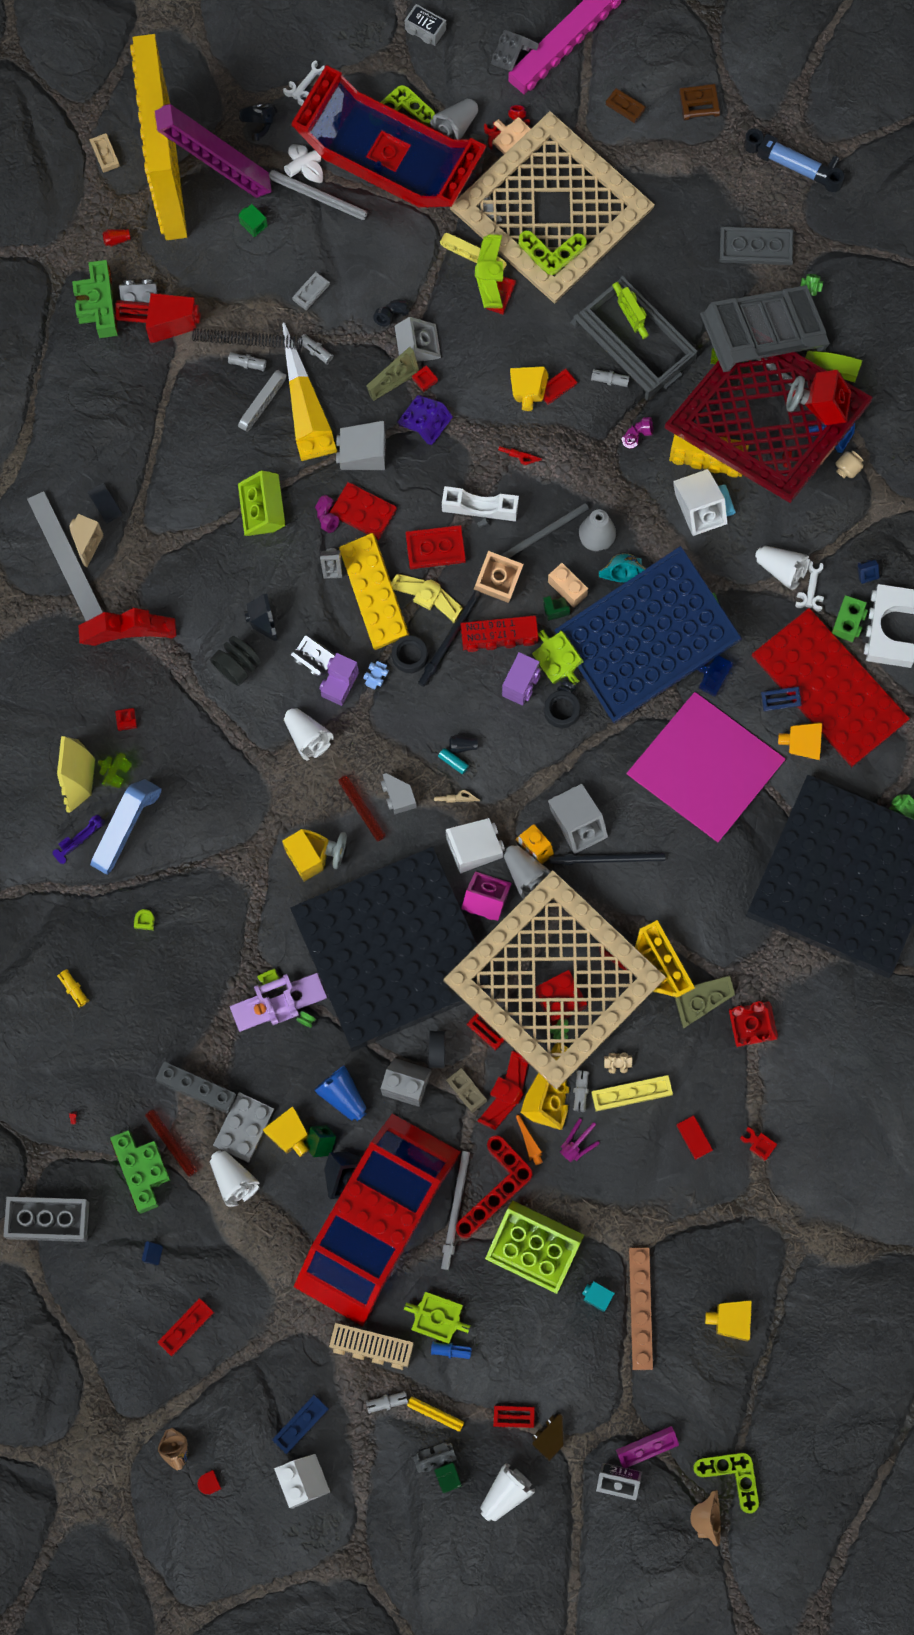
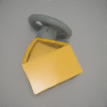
M301 829L282 840L287 855L305 882L324 870L327 855L333 857V868H339L346 846L347 834L346 832H341L338 841L335 842L328 841L327 838L318 833Z

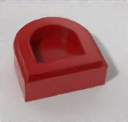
M214 1470L202 1475L198 1480V1489L203 1494L210 1495L222 1489Z

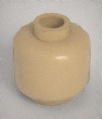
M846 451L836 461L838 468L836 472L844 479L846 476L854 478L863 468V459L854 451Z

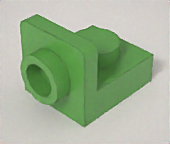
M910 795L896 796L889 809L914 820V799Z

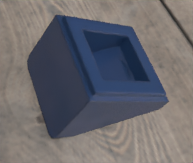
M145 1242L142 1261L148 1264L159 1265L163 1247L152 1242Z

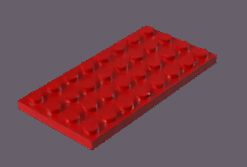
M810 608L752 653V657L781 689L800 687L802 706L798 708L811 723H822L821 734L851 767L855 766L910 720ZM795 692L785 693L787 696L796 695Z

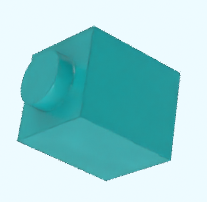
M594 1281L592 1285L587 1284L582 1293L585 1296L583 1301L602 1312H605L615 1294Z

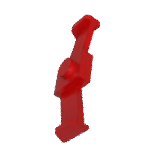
M514 1051L511 1052L506 1079L498 1077L490 1093V1096L496 1099L477 1120L478 1123L496 1130L513 1108L519 1104L523 1096L522 1092L529 1064L520 1054Z

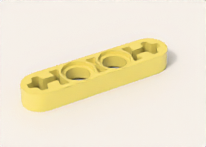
M444 233L440 240V244L444 248L477 263L481 248L449 233ZM497 257L496 261L503 262L504 270L507 265L506 262L503 259Z

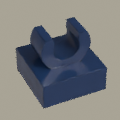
M867 560V563L864 564L858 563V574L861 584L879 579V568L876 560Z

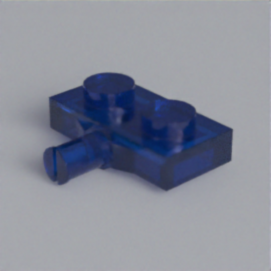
M717 656L708 667L703 665L698 668V671L704 673L703 680L698 689L716 697L733 663Z

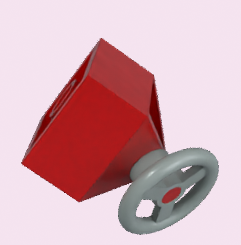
M838 370L816 373L809 390L804 389L805 379L803 376H798L795 379L786 402L788 412L794 411L798 403L805 405L825 425L847 422L851 390Z

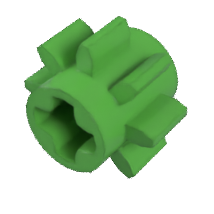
M807 274L806 278H802L801 286L807 285L811 296H816L817 291L822 292L823 281H820V276Z

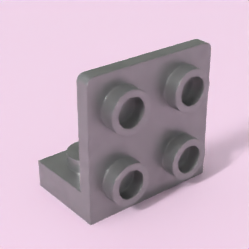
M504 30L499 38L496 51L493 53L491 64L512 71L520 50H537L539 44L524 36Z

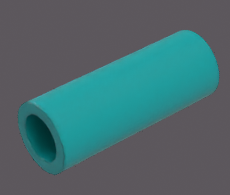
M443 748L438 755L440 759L462 775L469 767L468 764L446 748Z

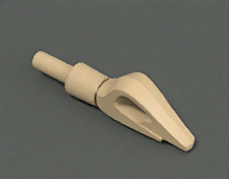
M461 790L457 795L446 794V796L434 797V801H447V803L480 802V799L466 790ZM466 793L469 797H463L462 794Z

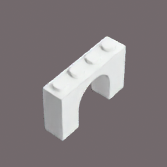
M878 584L876 590H872L871 601H874L873 608H870L868 619L872 620L871 626L868 625L866 637H869V642L865 643L864 654L867 655L866 661L911 668L914 663V644L898 642L888 638L882 631L881 619L891 612L914 614V590Z

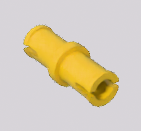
M68 969L57 975L67 989V994L72 996L79 1008L89 1002V999L80 989L81 985L79 982L76 983Z

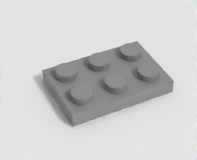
M239 1092L213 1146L249 1163L264 1133L263 1129L267 1127L275 1109Z

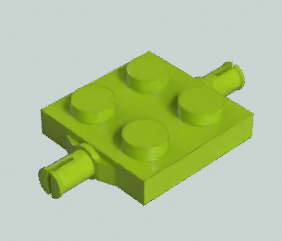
M619 282L614 283L612 287L617 293V302L635 333L639 331L642 339L647 338L649 334L644 327L646 313L643 307H639L637 304L635 293L630 291L628 287L622 289Z
M544 630L540 631L538 636L543 641V644L532 653L533 656L539 661V665L553 684H556L562 678L568 677L570 682L576 685L579 680L573 672L584 660L563 631H560L551 638L548 637Z
M428 1292L424 1293L423 1299L418 1306L408 1302L405 1304L408 1307H404V1310L415 1314L412 1331L450 1344L452 1335L457 1329L467 1334L469 1332L468 1329H470L471 1325L459 1322V1315L463 1307L461 1304Z

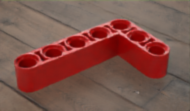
M492 1136L488 1140L487 1148L489 1153L509 1175L457 1223L456 1232L460 1238H470L531 1181L532 1170L500 1136ZM494 1141H499L502 1147L499 1150H493L490 1145ZM506 1156H513L515 1158L514 1164L507 1165L504 1162ZM526 1170L529 1176L527 1179L522 1180L518 1177V1172ZM510 1183L514 1186V1191L506 1193L503 1190V1186ZM497 1197L500 1203L498 1206L493 1207L489 1205V1199ZM481 1210L485 1213V1218L476 1220L474 1213ZM468 1224L471 1230L467 1234H462L459 1231L460 1226Z

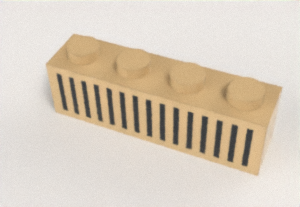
M335 1323L329 1347L336 1354L344 1355L345 1352L353 1354L352 1358L364 1360V1357L372 1358V1363L383 1365L384 1362L392 1363V1368L403 1370V1367L409 1366L414 1343Z

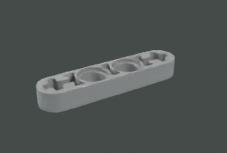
M279 370L274 372L242 416L238 424L239 428L246 432L252 428L283 385L286 374Z

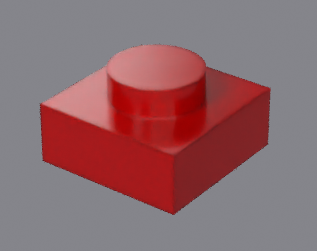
M427 365L412 376L414 382L423 392L438 382V378Z

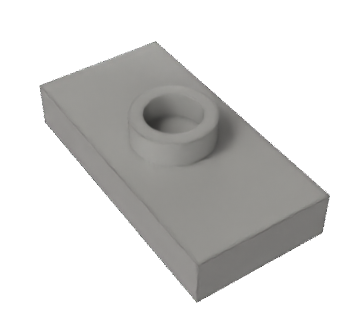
M315 272L292 297V300L307 311L327 289L330 282Z

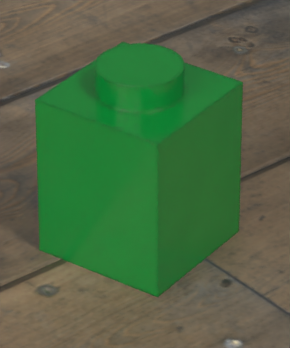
M253 204L243 208L238 215L240 224L254 238L268 227L266 217Z

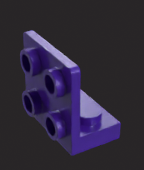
M417 395L397 423L399 426L419 432L427 444L433 445L453 416L443 403Z

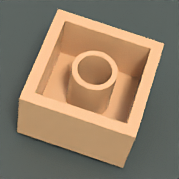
M488 551L474 590L509 603L524 564Z

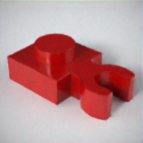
M748 1127L746 1131L750 1133L751 1137L746 1139L744 1136H741L740 1140L743 1143L752 1144L749 1150L766 1161L777 1144L762 1133L758 1137L755 1136L754 1130Z

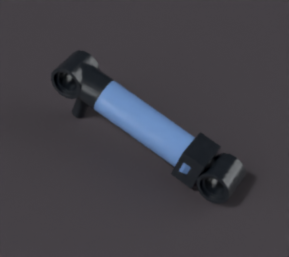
M750 129L746 133L744 148L747 152L757 153V157L767 162L771 159L824 185L829 192H837L841 189L844 173L841 169L835 168L840 160L838 156H833L829 165L826 166L778 143V138L769 134L763 137V133L759 129Z

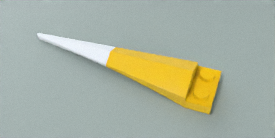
M283 323L285 347L288 335V348L286 347L285 351L295 437L300 459L304 461L336 453L337 449L331 428L297 350L289 348L290 334L285 323Z

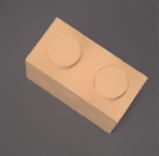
M563 563L548 575V583L573 608L587 597L588 588Z

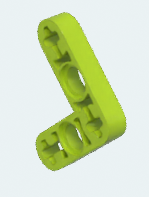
M403 85L398 86L380 102L384 105L387 103L394 104L395 107L393 109L396 111L403 107L417 121L428 127L431 126L430 121L435 115V112L425 102ZM399 93H406V96L399 97ZM418 103L420 107L417 110H413L410 108V105ZM372 109L369 113V122L371 125L379 127L386 122L385 119L389 116L382 113L380 120H374L372 113L379 114L380 112ZM424 114L426 116L431 115V119L424 120Z
M523 231L519 235L518 240L519 246L548 275H554L585 249L587 242L584 235L575 234L552 253L531 231ZM524 238H525V239L530 238V243L527 242V241L524 243V242H523ZM575 240L577 242L582 241L581 246L577 244L574 247V250H572V247L575 245ZM541 249L544 255L538 257L534 254V251ZM564 250L568 251L570 253V256L568 258H562L560 256V252ZM548 262H549L550 264H553V263H554V264H555L554 268H553V267L548 268Z
M739 1453L702 1458L694 1463V1473L699 1477L735 1473L741 1510L745 1513H754L758 1509L759 1502L753 1463L748 1454ZM734 1457L733 1462L740 1461V1457H744V1460H748V1464L745 1465L744 1469H742L741 1465L734 1466L736 1470L732 1471L730 1458ZM724 1459L728 1462V1469L726 1471H720L717 1468L719 1460ZM710 1460H714L713 1467L716 1473H711L712 1469L705 1470V1474L697 1471L700 1462H703L704 1465H711ZM747 1477L751 1480L752 1485L749 1489L741 1487L740 1481L742 1478ZM753 1491L754 1495L749 1496L750 1501H754L755 1505L751 1507L752 1510H748V1507H744L747 1497L746 1495L742 1497L741 1492L748 1493Z

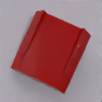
M758 1001L752 1005L729 1009L737 1047L776 1040L778 1038L772 1006L769 1001L763 1003Z

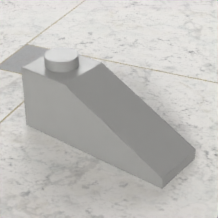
M334 548L322 551L320 561L323 578H342L341 551Z

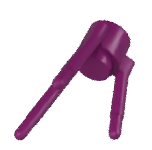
M581 1118L577 1120L566 1141L561 1145L562 1150L560 1153L569 1162L573 1160L578 1161L581 1156L600 1144L599 1141H596L581 1152H579L580 1149L577 1147L596 1126L595 1122L586 1129L575 1143H570L582 1121Z

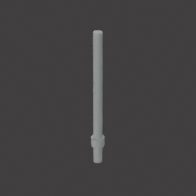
M462 1151L446 1244L443 1245L442 1249L444 1255L441 1269L449 1270L451 1255H454L455 1250L453 1244L470 1156V1152Z

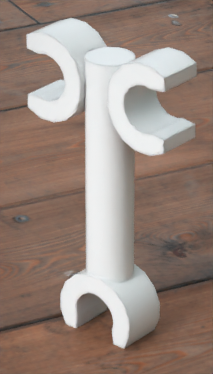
M316 60L313 61L311 65L312 70L296 88L295 83L290 81L289 86L292 90L284 88V94L297 99L298 104L302 106L304 100L301 98H307L309 92L304 90L317 75L322 73L325 66L323 65L320 69H316L318 63Z
M811 561L808 567L811 575L807 596L799 592L797 597L802 598L803 602H796L795 606L797 608H803L804 606L812 607L813 610L819 612L822 610V606H817L816 602H823L824 597H814L818 574L822 572L823 563H820L819 569H814L812 566L813 562Z

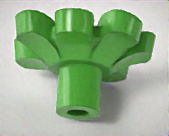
M561 1019L554 1026H561ZM564 1019V1026H567L569 1022L567 1019ZM550 1029V1033L554 1034V1039H561V1029ZM564 1029V1039H568V1035L565 1033H567L569 1029Z

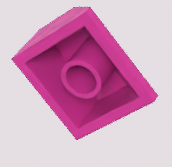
M475 871L466 890L462 910L484 916L489 920L498 921L512 883Z

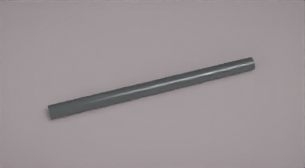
M586 503L582 504L504 552L501 556L511 558L589 510Z

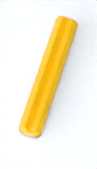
M410 1397L407 1406L452 1429L461 1431L464 1425L462 1420L417 1398Z

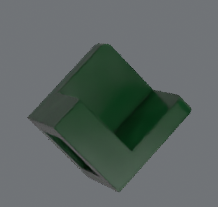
M551 596L543 598V606L548 621L570 615V608L567 606L564 597L552 600Z
M327 1125L310 1127L305 1145L313 1158L326 1157L332 1152L336 1135Z
M453 1463L434 1470L442 1493L462 1487Z

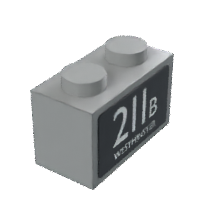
M415 4L405 19V30L411 35L420 37L425 43L435 46L446 31V20Z
M602 1463L596 1491L637 1500L642 1472Z

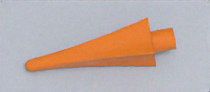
M516 1115L529 1160L533 1159L535 1165L543 1163L540 1157L542 1156V1151L528 1132L521 1116Z

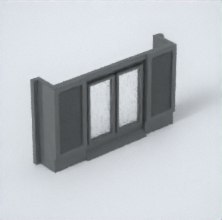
M807 285L754 296L711 302L705 312L700 313L723 372L730 371L736 363L813 348H816L817 352H826V348L830 344Z

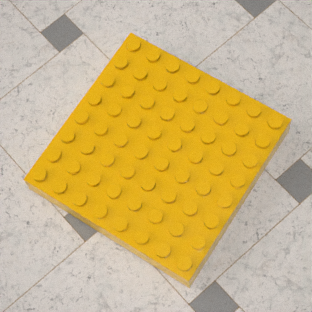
M155 34L132 37L133 44L130 45V50L133 57L132 67L135 74L134 83L137 91V106L139 107L138 117L141 124V139L143 140L144 167L160 232L165 235L166 241L187 238L176 143L159 133L156 125L155 110L170 104Z

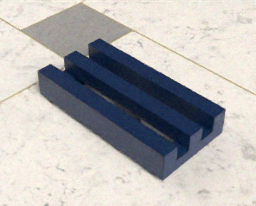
M800 687L761 692L764 711L802 706ZM790 692L796 693V695L766 699V696ZM797 700L795 703L767 707V703Z

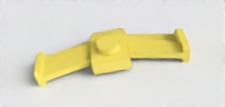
M396 574L391 582L395 591L415 595L414 602L428 610H431L433 605L436 606L452 623L456 622L464 609L440 587L439 583L433 580L425 581Z

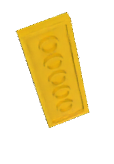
M371 533L340 546L339 550L341 551V556L373 649L377 650L396 642L401 637L409 635L375 535Z

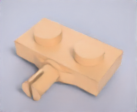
M519 117L507 126L498 119L494 125L501 133L493 140V144L505 154L531 129Z

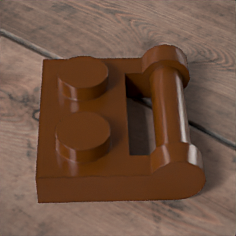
M715 84L679 89L684 121L694 117L720 116ZM712 104L713 107L689 111L688 107Z

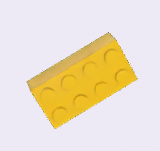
M674 434L669 461L676 465H689L694 469H708L712 473H725L730 477H742V474ZM720 437L721 439L728 442L726 437ZM731 439V443L740 442L739 440ZM735 446L736 448L743 451L742 446Z

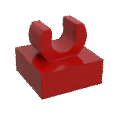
M134 708L115 711L118 731L137 728Z

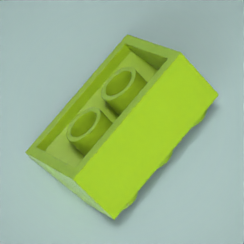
M261 470L238 483L245 536L273 533L285 527L279 474Z

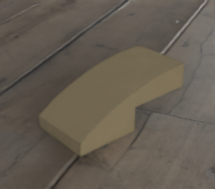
M462 1068L446 1080L471 1113L487 1102V1099Z

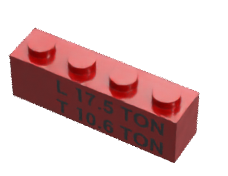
M536 616L461 623L463 650L475 652L482 648L494 650L505 646V648H514L516 645L522 644L524 646H533L535 643H538Z

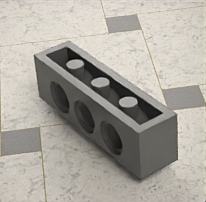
M163 1062L156 1077V1081L159 1084L226 1114H229L237 1097L234 1092L166 1062Z

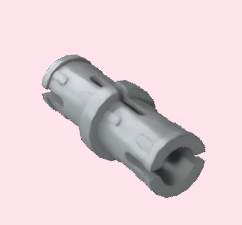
M306 334L302 335V346L309 350L312 356H317L325 364H329L334 355L325 350L321 343H316Z
M233 352L229 354V364L240 365L245 369L253 368L265 371L266 360L251 357L249 354L240 355Z
M593 369L591 381L607 383L609 386L613 384L628 387L630 376L613 373L614 371L606 372Z
M577 1071L576 1088L573 1090V1093H575L573 1110L579 1111L580 1104L581 1112H585L586 1096L589 1094V1089H587L589 1072L583 1071L582 1079V1071Z
M403 1391L389 1396L385 1394L381 1398L367 1400V1406L376 1405L367 1408L369 1414L383 1409L391 1410V1407L408 1404L407 1398L399 1400V1398L406 1397V1392Z

